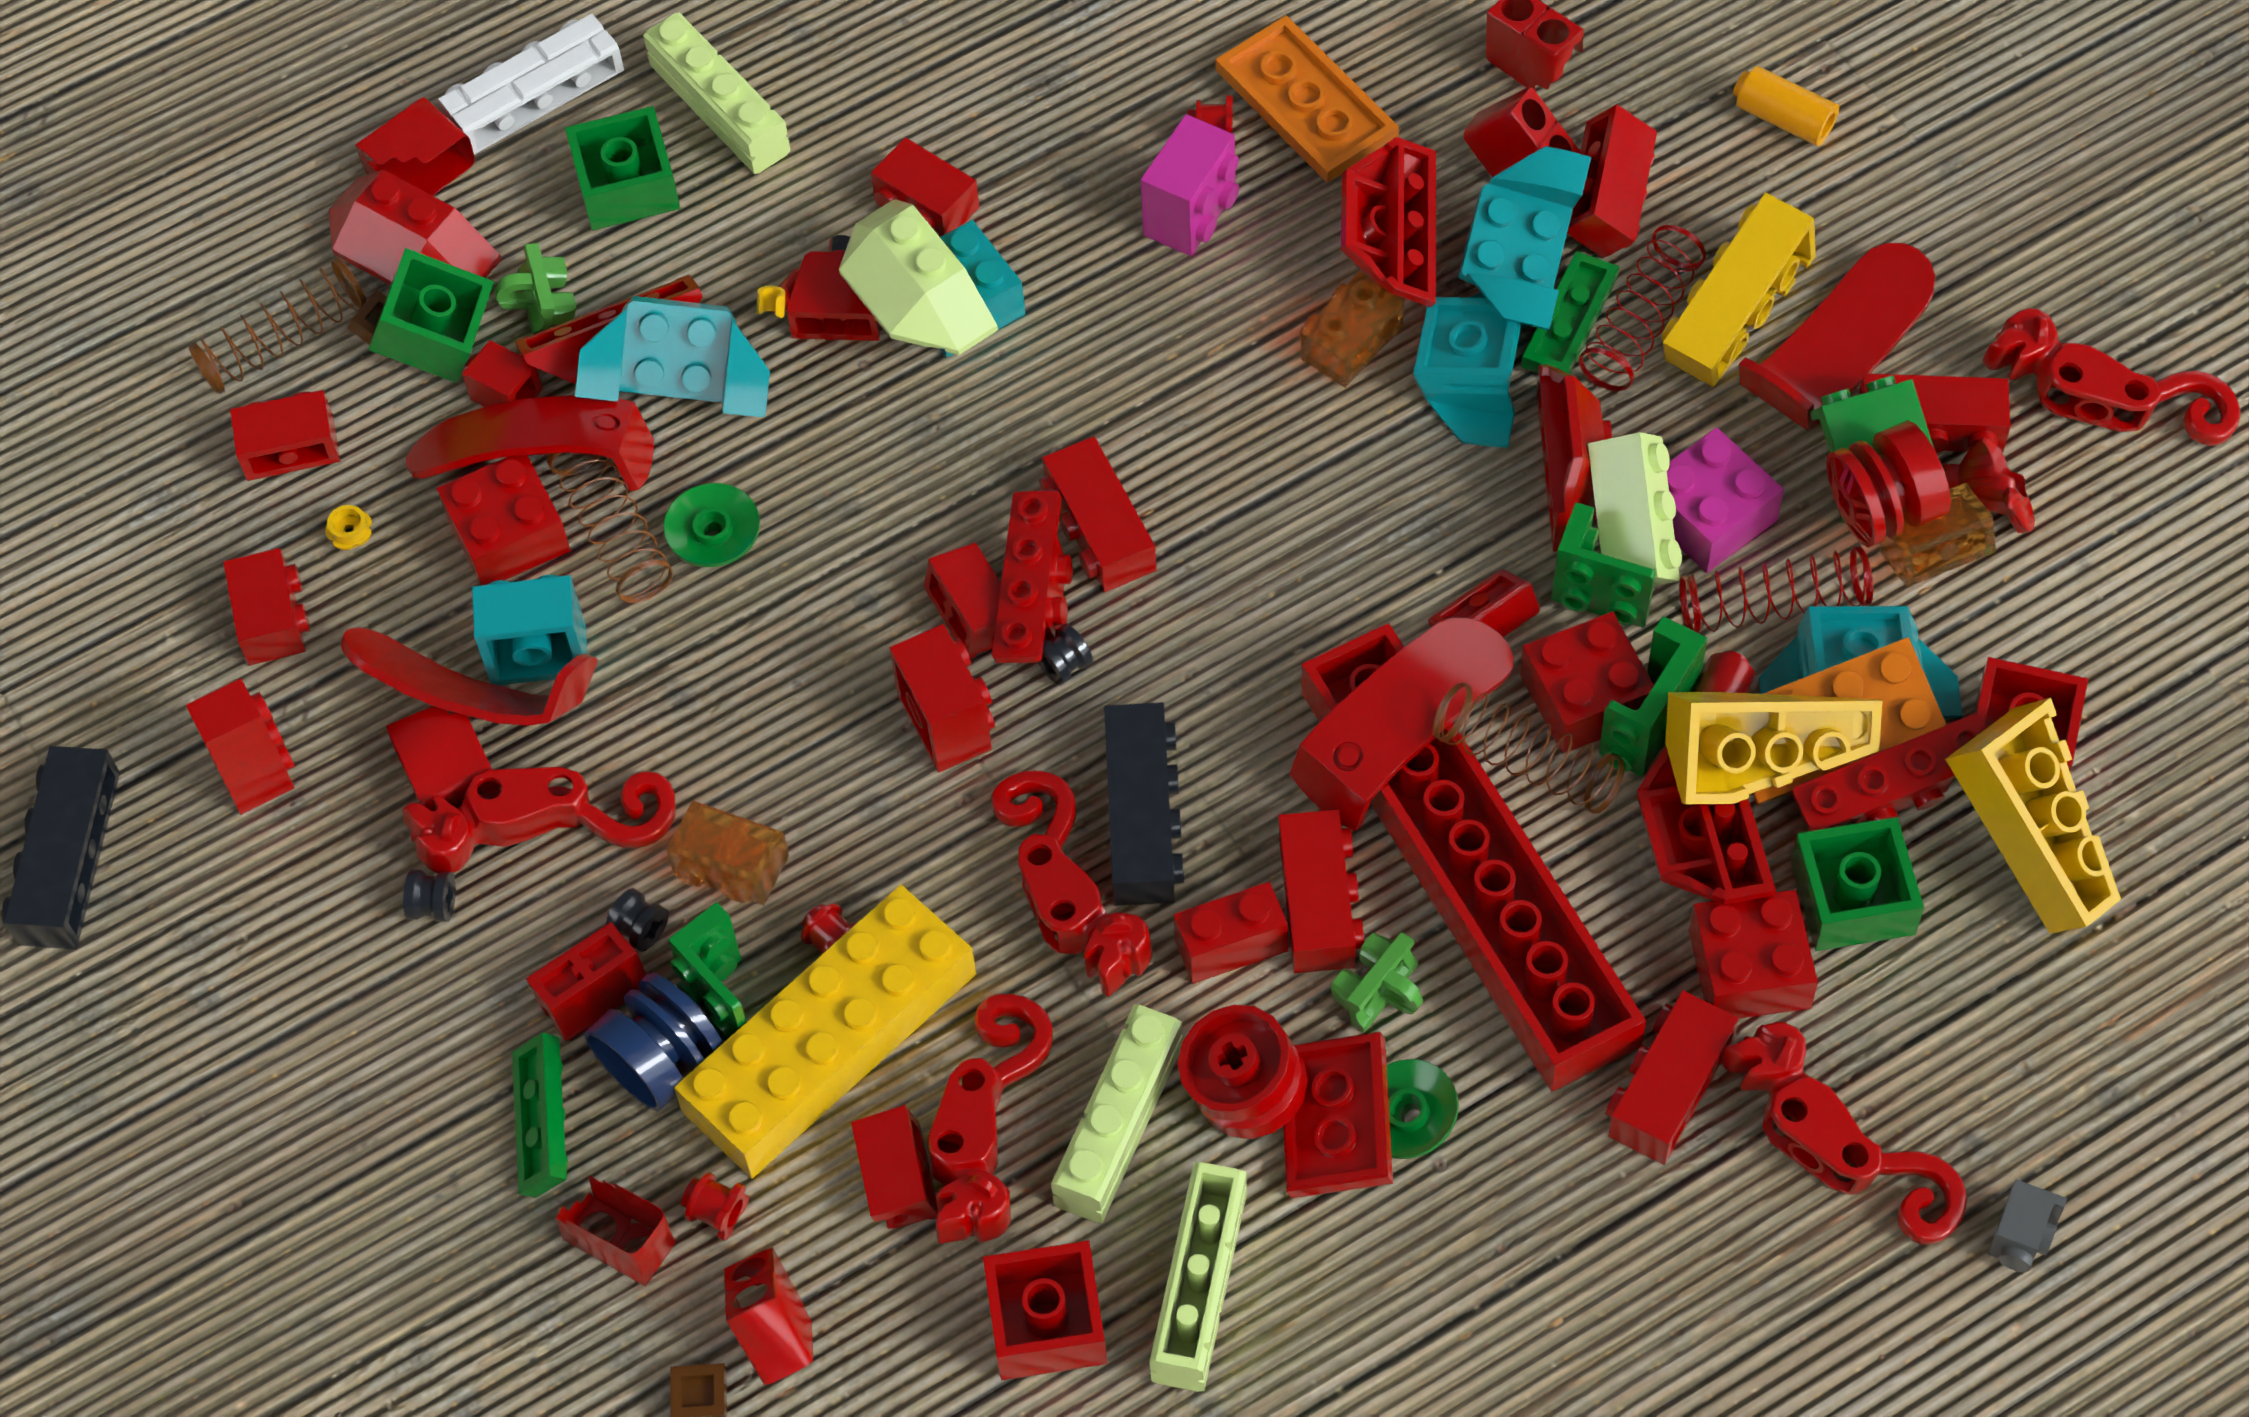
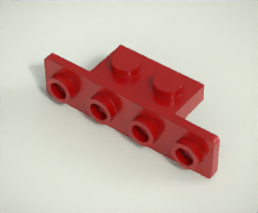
M1057 490L1017 491L1013 494L992 648V657L996 663L1040 662L1044 640L1049 641L1055 636V630L1064 623H1067L1068 609L1066 598L1063 595L1065 584H1071L1073 567L1070 555H1064L1057 537L1062 501L1061 495Z
M1974 713L1794 787V799L1809 831L1833 828L1848 821H1851L1852 824L1894 818L1898 817L1897 812L1914 805L1920 811L1940 803L1945 799L1943 793L1948 791L1953 778L1956 777L1945 759L1987 728L1982 716L1979 713Z

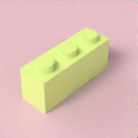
M1638 432L1588 443L1601 554L1654 569L1656 571L1654 586L1680 581L1678 567H1680L1682 562V554L1674 536L1672 519L1675 517L1676 506L1674 498L1669 492L1667 470L1669 469L1670 458L1668 450L1663 444L1662 437Z

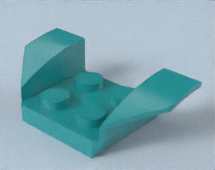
M1545 146L1491 178L1490 182L1481 188L1458 278L1475 284L1503 320L1544 330L1550 329L1559 290L1553 288L1572 211L1583 194L1591 157Z
M1481 292L1469 298L1436 297V303L1432 307L1427 306L1413 375L1425 400L1461 443L1509 448L1515 410L1509 394L1511 375L1520 329L1531 328L1532 326L1503 320Z
M633 296L624 306L622 312L580 349L575 397L618 401L619 391L721 402L723 413L765 418L770 370L736 325V320L727 306Z
M1808 606L1797 628V635L1758 679L1759 694H1763L1909 637L1943 718L1962 719L1963 717L1958 676L1918 638L1917 626L1908 606Z

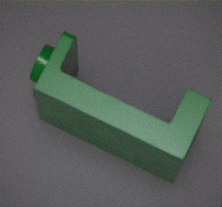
M1894 375L1865 384L1867 393L1851 397L1849 389L1841 390L1821 397L1823 406L1809 412L1812 421L1820 420L1830 453L1843 447L1849 450V445L1859 440L1867 442L1872 447L1875 434L1906 420L1917 424L1932 444L1912 379L1897 384Z
M1662 616L1653 631L1647 674L1654 686L1638 710H1632L1614 700L1609 701L1604 712L1599 748L1600 756L1604 757L1606 754L1612 753L1623 760L1624 772L1631 771L1641 777L1644 776L1666 741L1668 692L1694 691L1702 672L1707 637ZM1614 759L1613 767L1618 769V761Z

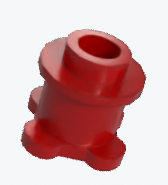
M1226 95V104H1201V100H1196V109H1187V115L1233 134V95Z
M833 903L827 906L820 904L811 909L802 921L804 928L801 931L800 938L805 944H813L823 954L858 922L850 925L842 916L843 910L838 904Z
M710 1172L704 1174L701 1179L694 1177L687 1185L681 1200V1206L686 1208L685 1219L690 1222L698 1219L711 1225L714 1229L718 1230L717 1238L723 1241L728 1240L735 1224L748 1205L749 1196L745 1194L746 1186L736 1183L731 1189L717 1182L716 1176Z

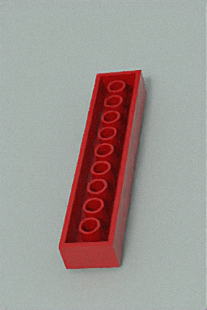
M1389 623L1302 663L1301 693L1319 722L1380 666L1404 648V645ZM1451 723L1447 728L1443 730L1444 736L1452 729V727L1455 725L1454 723ZM1458 731L1448 742L1456 743L1461 740V733ZM1434 738L1391 778L1375 795L1370 804L1546 1085L1553 1092L1639 1049L1642 1046L1646 1020L1475 755L1466 753L1462 742L1456 745H1448ZM1465 741L1464 743H1465L1466 749H1467L1470 753H1473L1472 750L1470 749V747L1468 746V744H1467L1466 741Z

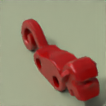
M2026 308L2009 317L2001 332L1997 333L1995 341L1988 346L1982 359L1983 364L1989 370L2011 367L2008 373V380H2016L2032 373L2035 374L2036 389L2040 402L2053 414L2118 432L2142 429L2158 403L2185 393L2205 395L2216 404L2220 413L2219 423L2211 424L2204 418L2210 408V402L2207 399L2199 397L2189 405L2183 418L2184 427L2188 435L2200 444L2217 446L2225 443L2231 438L2240 420L2241 411L2237 397L2233 390L2220 378L2206 372L2194 370L2178 372L2155 382L2153 377L2133 372L2117 360L2090 345L2060 343L2056 326L2051 317L2039 309ZM2052 388H2058L2065 394H2068L2069 402L2066 404L2054 403L2048 397V391ZM2114 407L2132 411L2134 413V420L2130 422L2120 421L2113 413Z
M563 767L493 769L476 775L466 790L462 806L459 808L454 807L442 797L434 796L432 800L434 811H430L422 804L410 803L403 808L402 812L404 824L411 832V841L415 842L417 857L428 869L435 873L441 871L455 873L460 871L468 862L476 844L507 847L528 841L557 828H577L580 823L610 844L622 848L648 846L661 839L670 829L676 814V802L671 783L661 774L652 771H641L632 774L624 782L620 794L624 813L632 820L640 819L644 814V807L639 797L643 794L654 795L658 808L654 816L646 823L633 826L622 824L589 803L588 787L580 773ZM565 778L572 783L573 788L548 786L554 779ZM486 781L497 782L502 787V789H492L481 794L477 793L478 787Z
M1033 770L1013 774L1002 780L995 787L991 795L993 812L1002 824L1011 827L1027 826L1035 822L1043 814L1042 800L1037 796L1029 797L1020 805L1011 803L1012 800L1020 795L1031 792L1043 793L1050 796L1056 803L1055 814L1045 835L1032 834L1018 847V866L1022 873V888L1045 944L1060 954H1078L1084 951L1083 957L1087 977L1094 978L1098 975L1101 992L1105 996L1110 997L1126 982L1127 978L1131 977V974H1135L1137 977L1141 976L1149 966L1152 959V949L1148 925L1137 915L1129 913L1107 914L1101 903L1098 886L1078 865L1062 852V847L1073 829L1077 808L1073 791L1067 782L1061 777L1046 771ZM1056 932H1057L1058 941L1055 939V934H1056Z
M1008 993L988 997L977 1007L975 1028L978 1036L985 1043L994 1047H1011L1020 1041V1028L1014 1023L999 1025L995 1021L1003 1016L1019 1018L1025 1021L1034 1032L1028 1046L995 1067H992L983 1058H972L962 1061L949 1075L928 1135L931 1173L936 1180L944 1185L936 1194L938 1213L936 1217V1233L940 1244L964 1241L972 1236H975L981 1243L990 1241L1004 1234L1011 1223L1010 1191L993 1174L998 1165L996 1110L1003 1089L1037 1070L1048 1058L1053 1043V1028L1048 1014L1040 1005L1027 997Z
M1786 1022L1760 1025L1753 1037L1745 1036L1742 1041L1725 1048L1720 1058L1724 1068L1732 1073H1746L1740 1083V1088L1745 1091L1763 1090L1769 1094L1762 1127L1773 1146L1830 1189L1848 1195L1859 1194L1870 1187L1877 1175H1918L1928 1178L1937 1184L1943 1192L1945 1208L1942 1216L1930 1223L1920 1217V1209L1927 1208L1932 1203L1934 1194L1928 1187H1919L1910 1191L1899 1206L1897 1212L1899 1228L1906 1237L1921 1245L1940 1243L1955 1231L1963 1219L1967 1203L1966 1189L1958 1172L1940 1157L1925 1152H1881V1147L1863 1135L1850 1112L1835 1092L1826 1084L1803 1072L1806 1039L1798 1028ZM1784 1115L1790 1116L1795 1122L1786 1119ZM1772 1120H1774L1779 1130L1789 1137L1777 1134L1773 1129ZM1844 1160L1851 1162L1855 1167L1849 1166ZM1833 1170L1837 1172L1839 1175L1854 1180L1851 1182H1842L1835 1177V1175L1833 1174Z

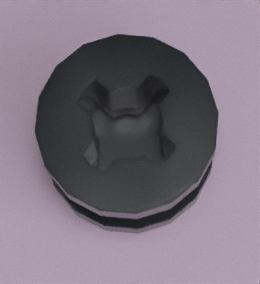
M1064 623L1055 630V636L1049 641L1044 640L1042 659L1038 664L1055 684L1061 686L1070 679L1073 670L1076 668L1084 669L1093 663V656L1081 635L1072 626Z
M411 869L407 874L403 893V909L406 919L419 920L423 915L432 916L439 922H449L453 914L456 897L454 874L441 871L436 876H428L422 870Z
M631 888L622 893L609 911L605 926L612 922L622 935L629 938L632 947L643 952L652 947L660 938L668 923L669 911L658 903L650 905L646 902L644 894L635 888Z

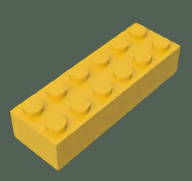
M902 884L899 885L674 1087L682 1113L753 1179L977 975L972 947Z

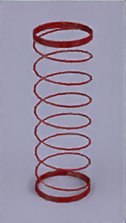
M1663 225L1654 231L1652 240L1647 243V251L1650 256L1640 257L1637 260V268L1640 273L1630 274L1627 277L1626 283L1630 290L1620 291L1616 295V300L1621 308H1610L1606 311V318L1611 325L1598 326L1596 328V335L1600 342L1588 343L1586 349L1579 356V365L1582 372L1596 385L1612 391L1627 390L1634 380L1633 372L1638 371L1643 366L1644 355L1653 349L1654 338L1663 332L1664 321L1673 315L1674 304L1683 298L1684 287L1693 281L1694 270H1697L1705 261L1706 250L1703 243L1687 229L1675 225ZM1662 230H1671L1687 236L1700 248L1702 253L1701 261L1692 264L1687 255L1677 246L1667 241L1656 240V233ZM1657 241L1667 243L1679 250L1689 263H1683L1670 257L1660 248ZM1652 243L1656 252L1670 264L1690 270L1673 269L1667 263L1654 258L1649 252V244ZM1643 258H1650L1661 266L1672 270L1679 278L1682 286H1664L1650 276L1644 275L1639 268V261ZM1692 271L1691 280L1686 285H1683L1677 272ZM1632 275L1644 276L1648 281L1661 286L1669 295L1672 303L1659 304L1650 301L1647 297L1631 289L1629 278ZM1666 288H1682L1681 297L1676 302H1673ZM1622 292H1630L1642 300L1651 303L1660 314L1661 320L1650 321L1640 318L1621 306L1618 300L1619 295ZM1656 305H1672L1671 314L1663 319ZM1612 309H1619L1639 319L1645 324L1651 337L1641 338L1629 335L1611 323L1608 318V312ZM1644 321L1662 322L1661 331L1656 336H1653L1652 331ZM1603 326H1609L1629 336L1636 343L1641 354L1629 355L1619 352L1601 340L1598 335V329ZM1634 338L1652 339L1651 348L1646 353H1643ZM1591 344H1601L1614 352H1611L1604 348H1588V346ZM1593 352L1608 356L1621 364L1627 372L1608 369L1596 362L1589 353ZM1588 354L1593 362L1608 371L1628 374L1630 377L1629 383L1617 386L1601 381L1585 367L1583 356ZM1623 355L1642 356L1641 365L1636 370H1632L1630 363Z
M1854 546L1850 552V574L1856 598L1860 603L1858 605L1851 603L1843 589L1838 552L1835 550L1833 552L1834 566L1840 584L1837 606L1840 604L1842 592L1851 606L1871 605L1874 593L1873 577L1865 550L1861 546ZM1857 552L1863 565V594L1857 572ZM1811 554L1810 567L1816 587L1814 606H1817L1818 595L1824 606H1827L1818 589L1817 567L1815 558ZM1836 557H1837V560H1838L1839 573H1838V568H1837V563H1836ZM1789 558L1786 559V569L1792 590V603L1787 617H1782L1774 605L1770 594L1767 565L1763 562L1762 571L1768 593V607L1764 621H1758L1749 606L1746 597L1744 573L1740 566L1738 568L1739 579L1744 596V611L1741 624L1738 626L1734 625L1728 616L1722 600L1719 573L1716 570L1715 581L1720 599V616L1717 628L1714 630L1710 629L1702 615L1693 574L1691 577L1689 575L1682 576L1679 582L1680 605L1685 626L1700 633L1702 618L1706 627L1710 631L1716 632L1721 624L1723 608L1731 625L1739 628L1745 619L1746 605L1754 620L1763 624L1769 615L1770 602L1778 616L1787 620L1793 611L1794 598L1798 607L1805 614L1794 591L1793 571ZM1686 584L1689 589L1693 607L1694 627L1691 621L1688 608Z

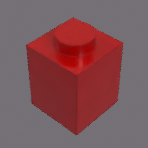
M491 340L486 343L479 353H475L470 357L462 373L470 400L484 407L514 400L536 398L543 390L536 367L526 364L521 355Z

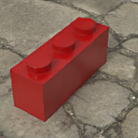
M1618 104L1586 122L1580 154L1591 157L1583 194L1573 208L1567 231L1569 236L1602 258H1606L1623 248H1628L1636 241L1640 232L1639 221L1642 206L1647 196L1646 186L1650 166L1655 156L1653 151L1657 131Z
M1863 373L1858 395L1868 392L1865 384L1894 375L1896 384L1910 379L1913 380L1936 453L1942 451L1968 452L1983 437H1989L1997 444L2001 452H2004L2011 427L2008 378Z
M1095 436L1042 457L1044 477L1039 478L1041 491H1059L1062 498L1061 514L1059 517L1060 526L1069 542L1076 540L1081 549L1078 552V556L1086 576L1089 579L1096 577L1105 593L1156 572L1155 544Z
M242 678L186 705L240 815L295 789L287 772L294 768L295 764L284 745L283 738L273 721L271 712L260 691L250 696Z
M1339 809L1278 815L1279 846L1294 974L1355 968V950L1361 949L1364 943L1362 918L1352 919L1350 903H1359L1356 872L1347 873L1345 858H1353L1351 828H1341Z
M1682 990L1674 1006L1666 1003L1653 1026L1652 1031L1658 1033L1650 1048L1642 1045L1632 1061L1629 1073L1633 1074L1634 1077L1628 1088L1624 1089L1619 1086L1607 1106L1605 1115L1611 1117L1608 1137L1665 1165L1722 1063L1720 1060L1721 1055L1727 1046L1732 1045L1739 1017Z

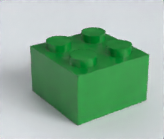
M654 106L565 127L592 231L681 209Z
M405 248L393 276L368 350L457 383L471 353L494 281Z
M1898 817L1797 833L1790 862L1815 952L1916 935L1924 905Z

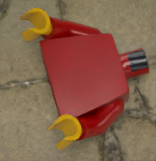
M833 236L829 241L828 252H808L804 255L801 267L794 268L778 287L763 286L757 290L756 314L772 311L776 317L784 318L785 310H787L792 339L880 340L879 322L839 272V267L850 240L849 236Z

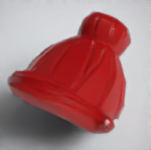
M1983 437L1969 449L1960 464H1945L1942 466L1950 490L1951 504L1966 499L1981 509L2009 516L2017 533L2033 531L2035 518L2025 489V478L2022 474L2012 472L2007 467L2003 453L1989 437Z

